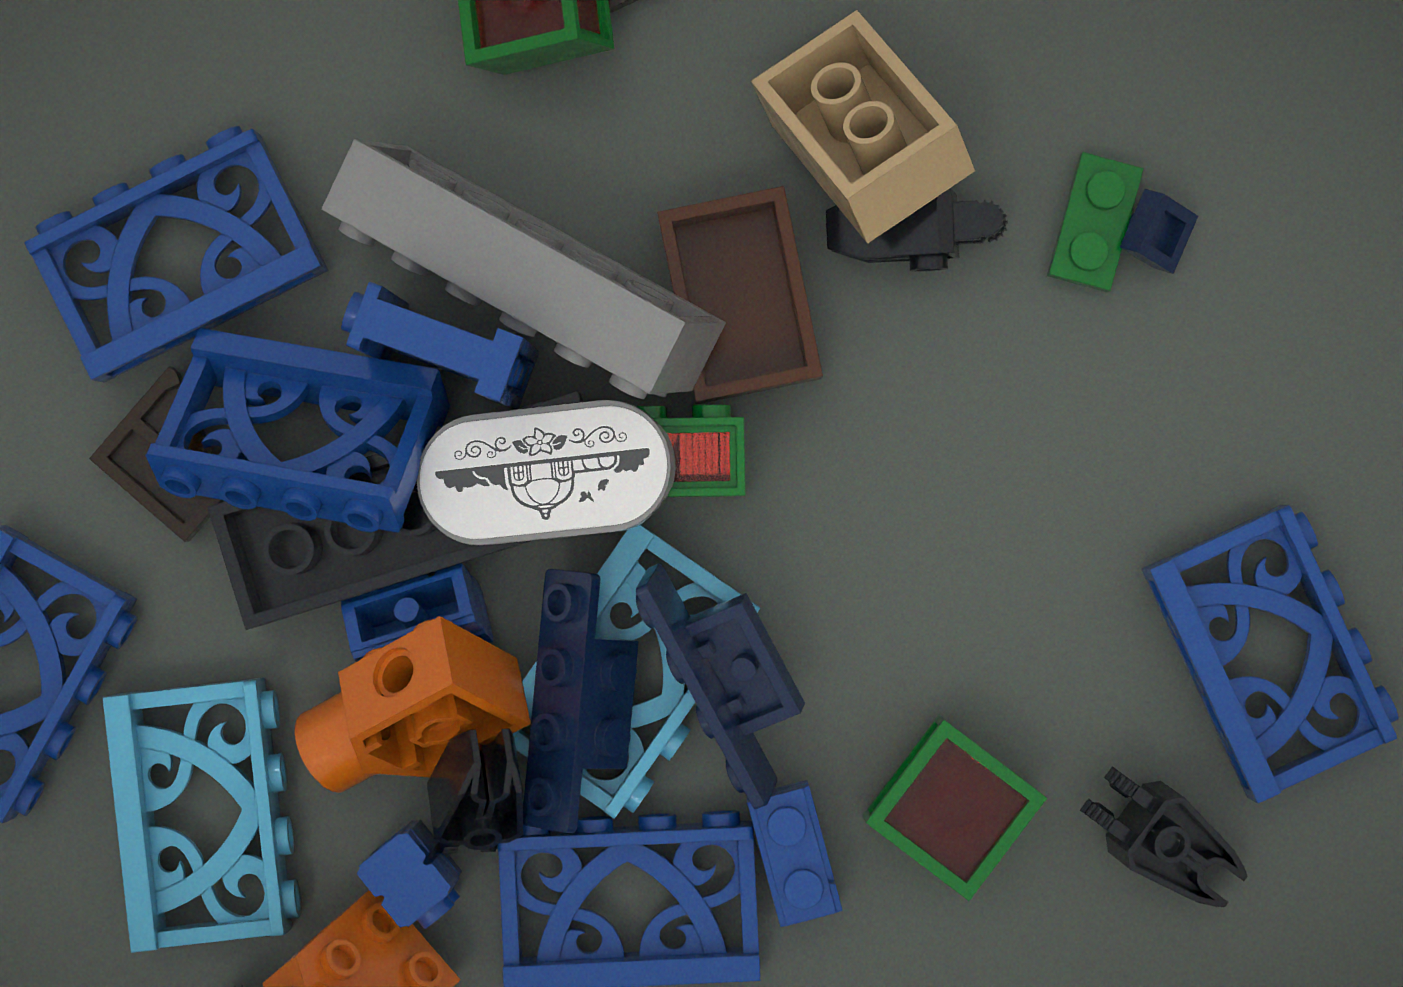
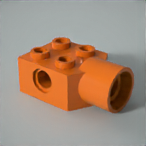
M441 616L418 624L410 633L382 648L367 652L361 660L339 671L341 692L298 716L295 723V740L299 754L308 771L323 787L332 792H344L376 774L430 777L449 740L468 730H476L478 746L481 751L482 745L493 742L501 729H510L513 734L531 724L518 659Z
M368 890L262 984L263 987H454L461 979L413 924L409 927H399L381 905L384 897L382 895L375 897Z

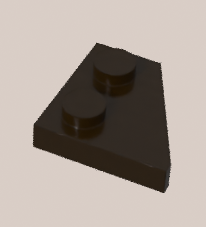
M169 366L89 459L184 542H189L210 518L207 507L224 502V500L198 495L193 498H182L167 492L159 486L146 458L150 444L156 442L183 380L181 373L174 367ZM204 429L193 435L188 450L214 454L211 446L205 449L202 446L201 442L206 437Z

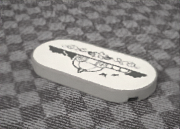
M598 400L474 414L449 422L429 440L421 455L417 490L421 505L430 521L446 536L465 544L494 545L619 532L643 524L660 507L662 501L666 500L675 478V454L670 438L660 424L655 422L649 414L643 412L640 408L622 401Z

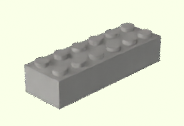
M354 139L322 206L323 211L341 220L338 229L346 236L373 246L377 240L394 250L391 259L396 264L423 276H426L429 270L448 280L445 290L454 297L475 306H480L482 301L487 302L502 311L499 320L504 325L531 337H534L537 331L557 342L554 352L559 356L586 368H589L592 362L612 373L609 382L614 387L640 399H645L647 393L666 397L668 393L692 391L726 324L725 321L408 146Z

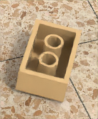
M858 10L751 81L772 127L867 244L975 172L957 124Z

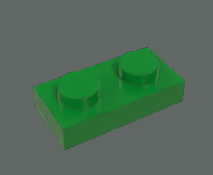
M1085 152L1079 155L1048 269V277L1107 293L1111 291L1122 251L1120 245L1127 231L1144 168Z

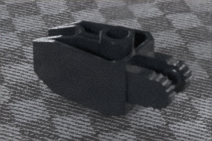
M948 189L867 244L837 205L826 210L827 249L866 263L909 261L910 271L915 272L948 269V259L960 258L959 245L984 243L985 240L991 243L992 240L998 241L1000 236L1003 237V232L1007 231L1006 224H1008V221L1005 219L1007 215L1003 214L1004 211L1001 208L999 209V205H994L993 201L990 203L986 202V200L983 203H979L978 200L957 202L956 193L952 189Z
M501 729L493 742L482 745L481 751L478 746L476 730L465 731L450 739L427 782L434 839L439 841L440 851L443 854L457 853L460 845H465L473 850H481V852H496L497 844L509 843L523 835V790L512 731L510 729Z
M1112 766L1104 778L1109 781V786L1123 797L1131 798L1123 812L1116 819L1113 812L1101 803L1092 802L1090 799L1080 809L1081 812L1108 831L1106 833L1108 853L1130 870L1197 903L1225 907L1228 901L1204 883L1203 876L1205 870L1186 856L1189 854L1206 868L1213 864H1220L1245 881L1248 876L1235 850L1185 797L1162 781L1143 783L1140 787Z

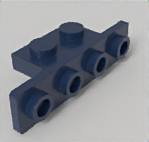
M658 563L646 570L636 587V605L639 614L649 628L657 630L667 649L666 659L672 675L680 684H686L697 704L696 714L703 732L710 739H716L726 757V770L733 787L739 793L745 792L754 809L766 806L777 783V777L753 732L801 714L805 702L747 593L690 616L663 565Z
M548 569L545 572L523 800V824L525 826L561 833H574L578 822L582 770L627 769L639 641L595 637L601 580L600 576L595 573Z

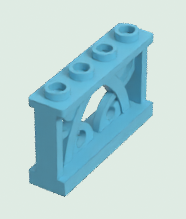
M641 524L626 531L597 573L601 580L595 637L635 640L651 630L643 620L633 627L620 629L612 623L610 617L612 607L619 602L627 603L631 607V618L639 612L636 605V587L646 570L638 560L646 549L694 581V583L677 590L682 602L689 598L702 596L709 597L718 604H721L742 594ZM752 602L756 612L758 613V611L760 610V606ZM656 629L663 664L662 694L635 704L632 707L627 769L612 779H598L592 776L587 769L582 770L580 795L614 819L622 807L634 813L654 784V781L645 775L659 754L670 761L691 730L681 722L695 704V700L688 688L684 693L685 683L680 684L672 675L666 659L667 649ZM537 661L522 681L530 719L532 716ZM667 717L644 750L641 738L632 728L650 724ZM520 729L513 733L516 750L528 758L530 735Z
M263 677L119 693L103 697L131 953L152 951L165 947L285 935L292 928V918H299L301 915V899L297 880H288L285 855L293 854L294 837L290 817L280 816L278 792L286 791L287 774L283 754L273 753L271 729L279 728L280 725L279 703L276 691H266V682ZM193 703L186 718L184 733L158 726L144 725L142 709ZM217 704H228L238 709L243 715L246 724L245 735L242 741L232 744L225 740L223 728L226 722L217 725L211 731L208 737V745L197 740L199 725L204 714ZM172 755L179 757V770L173 784L167 788L154 784L150 776L151 768L155 764H163L170 772L173 767ZM250 755L254 783L235 765ZM194 765L219 782L242 808L231 833L218 851L206 863L199 848L188 836L173 828L155 826L154 819L155 810L171 804L184 792L191 779ZM258 830L260 833L262 858L253 854H244ZM169 846L179 848L188 859L193 873L186 877L184 864L181 860L176 870H165L160 863L162 851ZM246 874L256 875L261 880L265 893L264 900L256 912L249 915H238L228 910L220 902L213 885L221 878L230 893L237 897L246 898L247 896L242 892L239 885L240 879ZM201 894L208 911L216 920L214 922L167 927L165 912L175 909Z

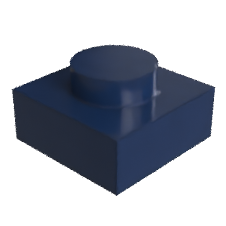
M1144 189L1137 208L1129 220L1120 248L1155 269L1174 274L1198 215L1163 193Z

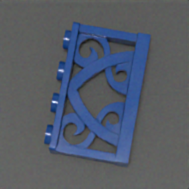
M240 126L226 129L206 141L209 150L187 161L183 154L170 157L149 170L151 179L129 189L127 183L112 186L92 198L95 207L75 217L72 216L70 211L56 214L35 227L39 235L24 242L81 354V361L91 380L105 383L195 338L199 328L211 330L329 271L261 135L254 129H249L245 132L242 131ZM234 166L250 169L257 177L259 183V191L254 205L240 219L229 213L238 206L241 200L242 189L240 183H238L237 188L231 194L227 195L219 193L215 183L223 171ZM197 182L199 200L172 195ZM272 203L295 247V250L283 256L262 234L252 227L265 215ZM129 216L119 239L112 232L105 229ZM159 217L191 221L222 233L210 244L205 252L200 269V281L204 295L193 301L178 286L164 279L148 276L134 278L143 244ZM89 240L95 241L99 245V258L92 263H81L88 270L96 273L109 272L107 285L86 287L77 284L69 277L66 270V258L74 245ZM235 241L242 247L230 253L227 258H237L242 266L241 272L234 278H223L217 271V261L226 248ZM142 290L161 292L166 302L163 312L156 317H149L144 311V304L149 298H140L132 301V292ZM107 298L111 342L101 346L79 300H102Z
M372 282L368 283L364 295L358 292L353 293L341 325V330L350 333L346 346L373 358L390 360L392 352H396L478 382L474 393L509 408L519 409L539 355V351L525 338L497 328L492 341L408 310L409 303L385 287Z
M199 328L190 347L193 354L192 360L155 443L150 444L146 453V458L159 486L167 492L182 498H193L198 495L224 500L228 504L241 509H253L257 506L284 511L294 518L305 521L321 518L343 522L363 532H375L378 529L400 532L404 523L403 515L418 478L421 455L429 440L434 436L437 426H443L450 408L439 369ZM214 386L222 387L224 408L204 410ZM267 395L278 397L279 399L274 403L266 405L264 399L260 396ZM302 402L319 405L326 425L339 438L298 458L281 462L263 444L253 427V424L268 423L285 417L298 408ZM339 409L357 411L349 414L350 420L356 423V425L353 426L337 415ZM400 419L407 420L398 447L384 439ZM229 425L230 429L215 430L209 433L201 442L204 449L210 446L221 447L222 450L219 455L188 450L192 437L197 432L210 426ZM369 450L379 454L389 463L390 468L386 478L380 484L348 479L357 472L366 473L372 479L370 464L364 456Z
M1279 505L1203 542L1142 568V572L1247 798L1256 803L1263 802L1280 794L1282 790L1379 745L1397 739L1391 724L1399 719L1395 705L1387 690L1382 685L1375 688L1364 666L1372 662L1369 649L1357 628L1354 627L1348 630L1338 610L1339 606L1345 604L1343 593L1331 571L1325 570L1321 572L1311 551V549L1318 546V541L1310 522L1303 512L1294 515L1289 505ZM1261 539L1271 540L1280 545L1284 550L1287 561L1285 572L1280 576H1271L1265 568L1267 557H1263L1254 569L1253 578L1255 586L1243 584L1241 562L1247 548L1255 541ZM1228 551L1226 567L1229 583L1185 585L1180 572ZM1299 582L1311 607L1287 596L1297 587ZM1224 605H1233L1235 611L1234 633L1229 639L1219 641L1211 635L1209 624L1216 617H1222L1229 622L1228 613ZM1248 607L1267 611L1282 617L1308 633L1303 666L1290 697L1274 683L1259 677L1239 676L1229 679L1223 668L1224 665L1238 655L1247 640L1250 628ZM1331 651L1343 676H1326ZM1257 691L1267 694L1281 708L1280 712L1275 716L1272 709L1265 704V711L1261 716L1251 717L1245 708L1249 695ZM1337 693H1344L1352 699L1357 709V719L1354 727L1350 732L1340 737H1329L1319 733L1306 719L1310 710L1313 708L1317 714L1325 718H1341L1331 711L1330 701ZM1297 730L1306 740L1319 748L1271 771L1267 763V759L1277 752Z
M0 525V610L4 614V622L10 620L15 611L20 616V619L10 629L0 634V647L15 642L28 631L39 663L41 696L19 708L0 714V750L10 751L15 758V768L12 776L7 782L0 785V823L2 824L15 819L18 813L27 816L37 803L45 787V783L39 780L38 777L50 757L57 761L65 752L76 731V727L69 724L80 702L89 705L94 699L107 674L106 671L99 667L111 646L118 650L123 646L137 621V616L130 613L137 598L29 540L27 536L7 525ZM17 557H20L62 582L55 584L37 598L25 581L12 569V566ZM70 594H79L91 601L96 611V623L86 637L82 639L75 638L70 634L68 628L71 619L80 615L79 613H63L56 616L52 621L50 620L46 610L59 598ZM63 655L80 656L66 680ZM44 720L34 740L29 745L25 737L18 731Z
M719 810L703 812L702 823L677 824L676 814L673 813L644 814L638 816V826L613 827V818L610 816L578 818L577 829L574 833H561L523 824L522 836L509 843L497 844L504 987H642L761 981L752 821H740V811ZM680 843L676 849L673 863L648 846L650 844ZM707 845H717L726 849L732 856L735 864L734 874L722 889L702 896L696 886L704 884L713 876L716 864L709 869H699L694 865L692 857L698 848ZM607 847L592 858L584 867H582L581 859L574 849ZM550 853L556 855L562 862V871L554 877L546 876L539 872L542 882L549 889L563 892L557 903L535 897L529 892L522 881L523 865L534 854ZM626 862L639 867L654 877L679 902L663 909L653 917L643 933L639 952H624L622 940L615 927L597 912L580 908L590 892L606 876ZM740 893L743 947L726 948L722 932L710 908L724 904ZM520 905L533 912L550 916L542 935L538 956L522 957ZM688 915L692 923L676 926V929H680L685 934L686 940L684 944L677 948L666 946L661 940L660 930L668 922ZM572 920L591 925L601 933L602 942L596 950L585 952L578 947L577 938L586 931L577 928L568 929Z

